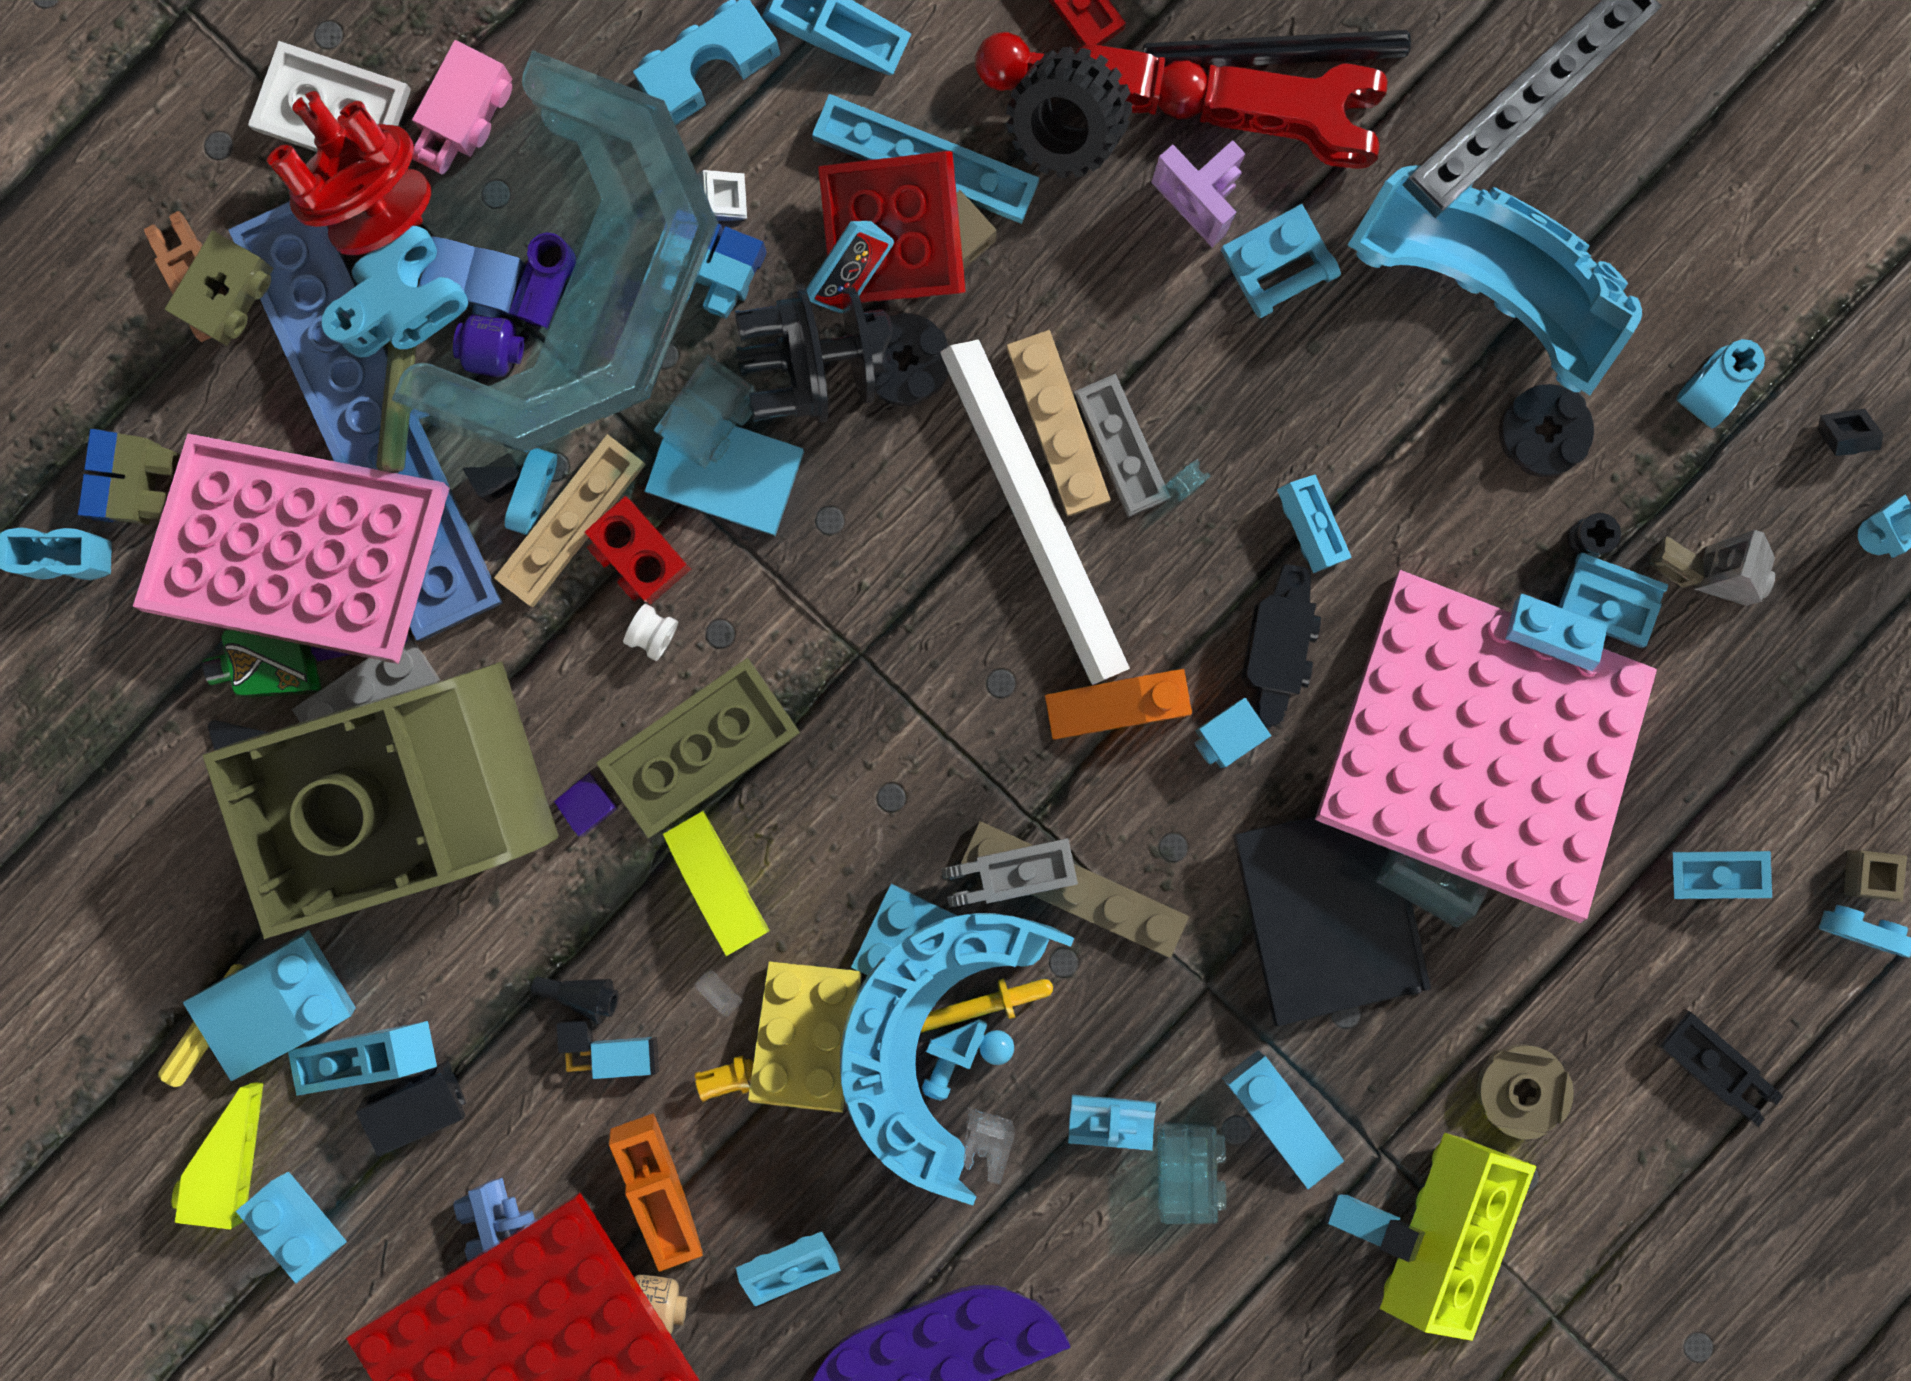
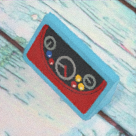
M872 221L850 222L807 286L806 290L810 302L835 312L843 313L842 296L844 288L854 287L859 296L894 244L893 239Z

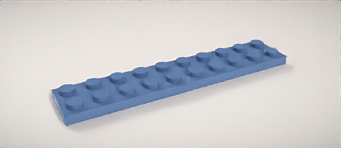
M289 201L229 229V233L234 243L257 255L274 268L270 274V286L260 300L335 462L378 470L376 464L388 351L384 345L375 354L359 358L350 354L342 344L331 340L324 333L322 316L326 308L333 301L341 298L356 287L357 284L343 254L336 250L328 238L329 225L312 227L302 224L292 213ZM342 313V315L347 319L350 318V316L347 313ZM362 337L358 338L363 343L366 342V340ZM411 403L405 468L398 474L444 482L450 488ZM451 488L448 492L410 624L414 637L419 642L503 604Z

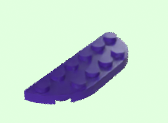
M973 1285L947 1292L852 1332L837 1343L825 1356L813 1381H990L1071 1347L1065 1332L1057 1320L1034 1299L1031 1300L1019 1293L1007 1290L1006 1287Z

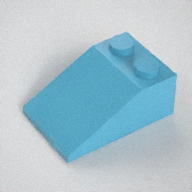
M309 930L183 1002L230 1081L308 1042L351 1017L356 1009Z

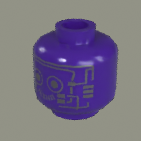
M472 314L465 323L457 325L453 340V356L455 359H460V363L465 371L502 377L508 374L513 363H521L524 352V338L517 336L516 328L511 320Z

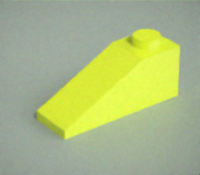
M253 1082L239 1088L181 1175V1179L176 1182L171 1200L172 1207L176 1209L175 1223L231 1230L244 1222L236 1211L248 1201L263 1083Z

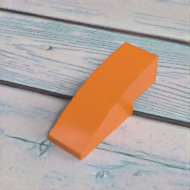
M652 1113L611 1128L609 1146L626 1184L625 1194L658 1271L660 1272L703 1256L683 1188L655 1114Z

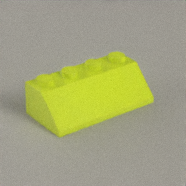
M1444 1133L1441 1143L1437 1145L1433 1152V1165L1425 1186L1417 1196L1416 1211L1410 1226L1424 1231L1425 1235L1415 1261L1407 1262L1398 1258L1393 1273L1385 1283L1384 1298L1380 1309L1423 1332L1473 1341L1536 1166L1468 1139Z

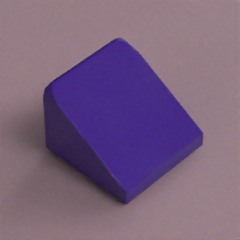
M591 772L554 801L578 837H584L619 808Z

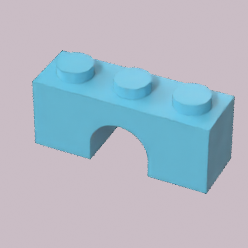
M730 0L725 2L714 12L712 19L700 27L692 25L686 28L677 36L676 43L662 52L655 50L647 54L639 62V67L633 71L640 88L668 129H671L706 105L702 91L695 82L697 71L704 63L715 59L725 60L736 68L744 80L780 56L777 39L750 0H739L737 2L736 0Z

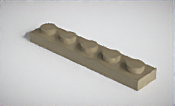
M979 821L961 863L977 861V857L1033 845ZM1074 864L1078 882L1077 885L1030 894L1169 958L1172 957L1190 917Z

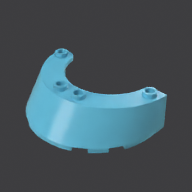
M1421 165L1403 167L1385 181L1348 243V246L1357 251V257L1367 265L1375 268H1380L1381 265L1390 267L1395 265H1412L1427 268L1454 278L1459 286L1471 293L1477 294L1481 292L1495 301L1494 305L1499 311L1510 317H1517L1538 337L1548 352L1551 366L1557 373L1556 379L1562 386L1573 392H1581L1582 390L1586 394L1591 395L1641 321L1642 308L1639 299L1631 295L1629 297L1625 295L1623 290L1628 285V282L1608 262L1600 261L1595 263L1590 258L1591 255L1586 252L1589 245L1567 228L1527 203L1495 187H1492L1488 193V191L1483 189L1481 191L1474 189L1471 185L1435 219L1403 186L1404 182Z
M996 913L959 915L938 921L911 934L893 947L866 977L850 1007L843 1030L840 1049L841 1085L849 1114L860 1136L883 1164L898 1176L930 1192L974 1205L976 1196L959 1180L966 1158L965 1148L957 1137L950 1134L936 1121L928 1110L919 1090L915 1062L921 1029L933 1006L943 994L960 980L981 970L993 967H1026L1033 965L1042 957L1049 939L1071 947L1074 940L1073 937L1051 926L1015 916Z

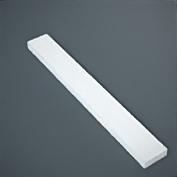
M974 340L950 345L940 352L942 359L1090 682L1094 685L1130 669L980 341Z

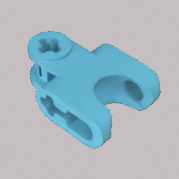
M411 226L400 237L377 250L369 252L354 265L352 276L358 285L341 298L333 301L326 308L322 316V328L331 340L342 344L350 354L359 358L375 354L389 341L392 342L395 348L409 349L425 341L467 309L468 298L458 283L445 277H438L423 286L417 287L421 272L436 258L437 249L427 230L418 226ZM342 313H347L350 316V318L347 319L342 315ZM362 337L366 340V342L363 343L358 338Z

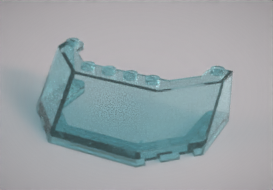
M533 50L523 72V89L530 101L541 108V117L547 129L556 136L578 144L602 198L534 367L491 386H486L429 363H417L408 367L403 372L392 397V401L421 421L460 436L522 452L531 451L650 398L718 227V221L664 100Z

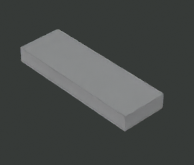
M1113 374L1074 391L1075 400L1127 517L1129 518L1170 500L1169 492L1117 375Z

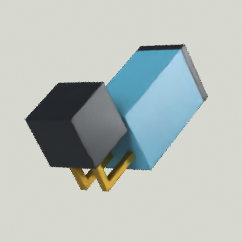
M588 1018L562 1020L557 1023L558 1053H565L566 1072L592 1070L593 1079L655 1075L659 1072L657 1037L593 1042L592 1020ZM572 1052H580V1056L591 1055L592 1065L573 1066Z
M1334 1193L1324 1220L1325 1223L1380 1246V1250L1407 1262L1415 1261L1425 1235L1424 1231L1401 1222L1399 1217L1344 1193Z

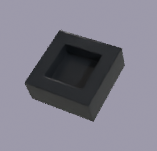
M1865 408L1820 415L1818 431L1835 456L1855 455L1860 452L1881 449L1884 434Z

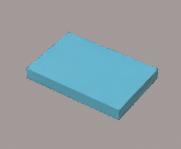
M674 406L645 492L649 495L776 536L804 454V449Z

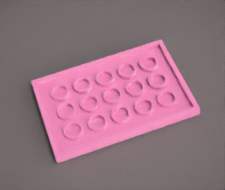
M187 433L133 607L142 612L399 664L450 488L444 482L387 471L383 472L361 466Z

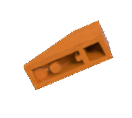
M1184 669L1045 695L1052 740L1192 715Z

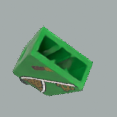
M228 629L221 636L225 654L203 659V672L209 685L231 681L236 696L255 698L315 694L322 689L315 657L311 652V646Z

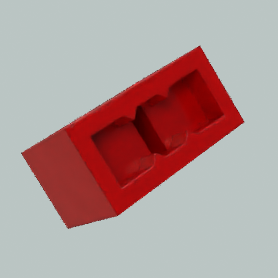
M627 496L623 497L584 531L592 541L586 548L604 568L612 563L622 575L617 581L618 585L634 602L641 597L651 605L692 570ZM620 525L628 526L631 531L630 541L621 548L611 547L609 543L611 531ZM650 559L658 560L661 565L659 577L650 583L642 582L639 577V568L642 563Z

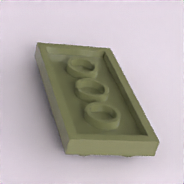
M746 658L599 760L596 764L649 839L801 733L750 659Z

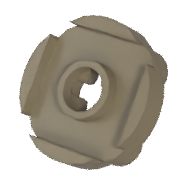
M1515 1044L1493 1051L1479 1073L1476 1089L1478 1103L1483 1116L1503 1133L1519 1139L1540 1138L1548 1134L1546 1132L1552 1130L1557 1124H1561L1571 1110L1574 1095L1572 1080L1557 1058L1549 1051L1529 1044ZM1522 1079H1529V1086L1536 1088L1535 1097L1529 1096L1525 1104H1519V1097L1513 1094L1515 1085H1520Z

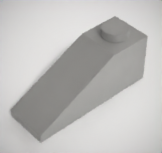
M1752 530L1707 546L1703 556L1704 578L1701 583L1695 584L1694 590L1745 606L1762 602V599L1766 598L1771 592L1775 582V572L1771 571L1775 556L1764 532Z

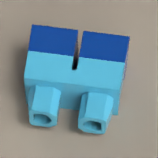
M683 209L664 258L668 272L663 290L670 297L688 302L696 282L710 287L703 303V308L712 314L726 319L736 305L737 300L745 301L753 276L757 268L760 269L767 254L764 242L726 226L723 230L721 224Z

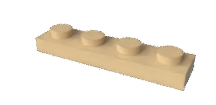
M1050 330L1007 344L1009 357L1066 516L1069 517L1109 503L1111 501Z
M607 434L494 579L529 606L534 607L588 539L584 531L614 506L646 464Z

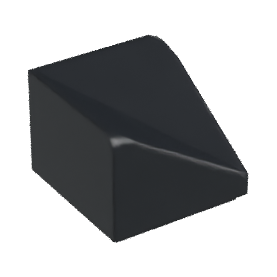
M507 453L485 467H465L463 471L477 495L486 502L492 503L515 489L521 468L513 455Z

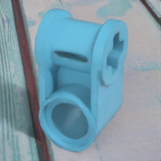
M1745 339L1719 348L1685 384L1677 395L1676 401L1711 429L1715 428L1731 413L1742 394L1761 373L1765 362L1763 350L1757 343ZM1735 355H1737L1740 358V360L1737 363V367L1740 369L1739 371H1735V369L1733 368L1736 362L1735 358L1733 357Z

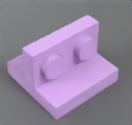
M1232 140L1198 171L1172 144L1159 156L1151 183L1213 248L1226 236L1236 215V211L1225 198L1236 187L1234 182L1242 174L1239 167L1245 153Z

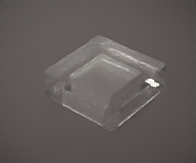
M711 969L705 972L695 983V988L723 1016L728 1017L743 1002Z

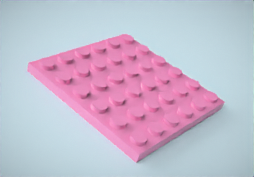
M1400 570L1394 578L1315 820L1578 923L1585 921L1588 918L1657 669L1603 648L1600 663L1593 671H1589L1505 639L1511 612Z

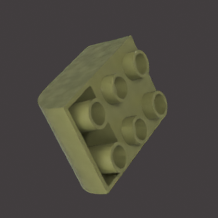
M502 661L235 742L202 755L264 939L465 878L533 852L559 837Z

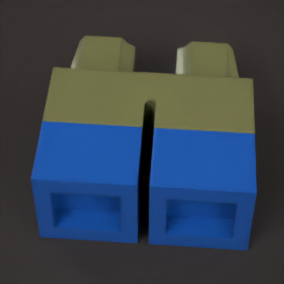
M90 429L84 470L100 476L83 475L78 515L94 521H119L150 525V520H160L168 493L154 491L156 476L174 477L180 454L161 447L160 444L144 437Z

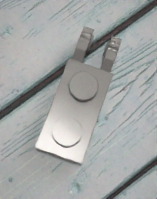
M1068 838L977 857V861L941 868L943 879L949 878L951 880L964 877L966 874L980 872L983 889L971 892L966 890L948 896L949 907L986 900V903H992L1078 884Z

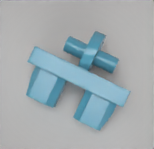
M1906 494L1892 500L1862 522L1858 529V540L1864 550L1875 555L1889 553L1891 558H1894L1911 548V503Z
M1072 1095L1068 1143L1152 1151L1156 1103L1151 1101Z

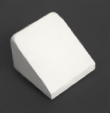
M702 170L690 179L692 213L713 222L747 219L744 174Z

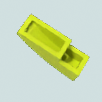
M704 811L663 834L692 895L726 956L770 931L750 897L746 884Z

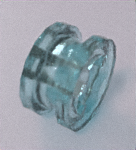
M1198 459L1186 466L1166 484L1168 489L1173 488L1177 490L1178 497L1176 499L1179 502L1189 497L1212 477L1209 472L1203 473L1200 471L1199 466L1201 463Z

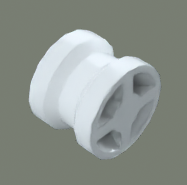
M644 604L629 625L623 643L631 648L636 646L646 650L649 658L657 661L669 645L677 629L678 621L671 617L662 618L656 614L653 607Z

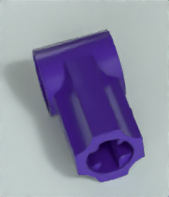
M546 232L538 234L528 245V262L509 314L530 324L548 329L566 279L575 270L577 260L572 248L555 233ZM553 247L561 248L562 257L559 263L553 267H543L542 258L544 253Z

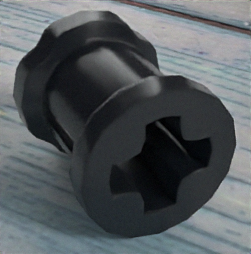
M1595 513L1579 520L1570 528L1567 537L1568 545L1575 551L1576 555L1585 553L1598 557L1600 554L1608 553L1616 548L1620 542L1621 529L1616 519L1611 515ZM1592 529L1594 534L1601 535V541L1596 543L1594 538L1587 537V530Z

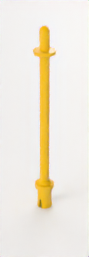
M1005 979L998 980L999 992L930 1011L920 1033L1005 1009L1006 1016L1009 1019L1015 1018L1014 1006L1048 997L1053 992V985L1049 980L1041 979L1007 989ZM742 1055L735 1057L734 1063L703 1072H696L695 1082L702 1102L738 1090L748 1093L754 1061L745 1059Z

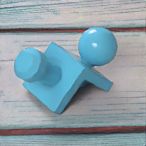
M978 1018L974 1022L935 1039H930L926 1052L937 1056L938 1060L930 1080H924L922 1085L924 1094L939 1101L948 1098L951 1089L947 1085L955 1065L970 1069L978 1048H980V1053L986 1062L992 1065L1005 1064L1014 1053L1012 1038L1006 1032L1000 1030L990 1031L983 1035L987 1023Z

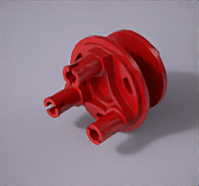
M316 91L305 94L309 100L308 105L302 97L294 102L292 110L314 135L317 154L305 164L291 145H281L270 153L266 161L290 190V209L302 224L312 227L329 225L328 238L337 251L346 255H360L377 250L400 237L411 226L422 224L421 215L429 203L431 186L421 172L408 169L414 153V144L403 128L396 125L377 124L361 101H354L346 105L340 111L341 115L338 116L337 120Z

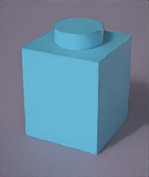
M1243 698L1197 728L1195 732L1200 739L1194 743L1209 765L1217 762L1220 768H1224L1271 737V734L1247 699Z

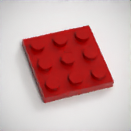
M952 151L818 166L827 256L852 221H872L894 241L892 248L859 295L861 303L966 293Z

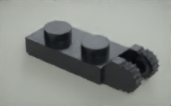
M1684 1009L1655 1043L1657 1047L1721 1102L1732 1107L1757 1127L1765 1119L1757 1108L1747 1103L1741 1097L1749 1086L1753 1087L1763 1099L1775 1105L1783 1098V1095L1759 1075L1761 1073L1759 1069L1689 1010Z

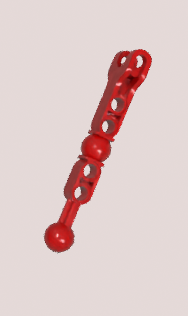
M996 32L984 39L978 47L975 55V68L978 76L986 86L997 91L1013 90L1037 60L1040 61L1045 54L1030 52L1029 47L1020 36L1010 32ZM1085 45L1076 51L1077 54L1081 48L1091 50L1090 57L1097 59L1099 55H1102L1108 59V62L1105 64L1108 69L1112 71L1116 67L1120 71L1122 76L1118 82L1120 85H1128L1130 94L1125 101L1132 103V113L1148 112L1155 115L1157 105L1165 115L1175 119H1191L1201 113L1200 122L1203 123L1209 122L1224 128L1301 140L1309 146L1312 153L1320 161L1330 166L1363 169L1371 166L1378 160L1380 144L1376 134L1353 125L1345 116V111L1356 108H1373L1382 101L1387 93L1388 80L1386 75L1380 70L1343 63L1329 69L1323 76L1314 79L1232 66L1216 67L1215 65H1210L1207 74L1200 65L1188 60L1174 61L1164 67L1165 57L1157 58L1144 52L1101 45Z

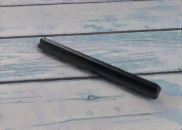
M1407 30L1156 42L1144 44L1142 52L1157 58L1165 57L1164 67L1174 61L1188 60L1200 65L1202 68L1210 67V65L1223 67L1403 58L1408 56L1411 50L1410 32Z

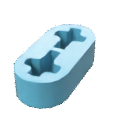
M533 447L530 450L506 512L505 528L524 535H528L534 528L556 470L557 454L537 447Z

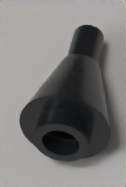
M536 976L531 987L533 995L558 1000L560 1004L597 1024L603 1023L606 1017L613 1016L619 998L618 990L614 989L611 979L565 980L560 982Z

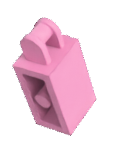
M454 40L412 119L422 131L414 146L412 157L414 161L440 174H444L449 169L458 151L471 157L476 147L480 148L484 145L491 131V123L489 122L497 107L502 108L506 104L512 91V83H510L512 77L504 64ZM436 140L444 144L440 152L432 149Z

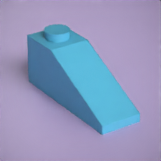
M428 1021L327 1041L288 1051L296 1096L401 1078L437 1067Z
M1259 1050L1222 1078L1307 1189L1311 1188L1344 1162L1343 1158L1267 1057Z

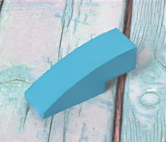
M769 0L762 15L763 20L814 46L890 76L893 75L911 36V33L853 0Z

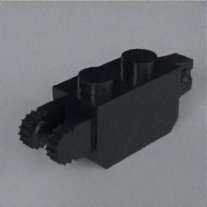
M1284 564L1281 567L1272 595L1259 602L1253 609L1241 678L1248 688L1257 690L1254 705L1256 708L1255 713L1264 726L1269 728L1271 726L1275 727L1276 724L1280 725V722L1284 721L1283 717L1286 716L1284 711H1287L1289 696L1299 695L1301 687L1308 688L1311 679L1313 662L1306 660L1309 642L1316 643L1318 639L1321 616L1314 615L1316 603L1310 602L1311 569Z

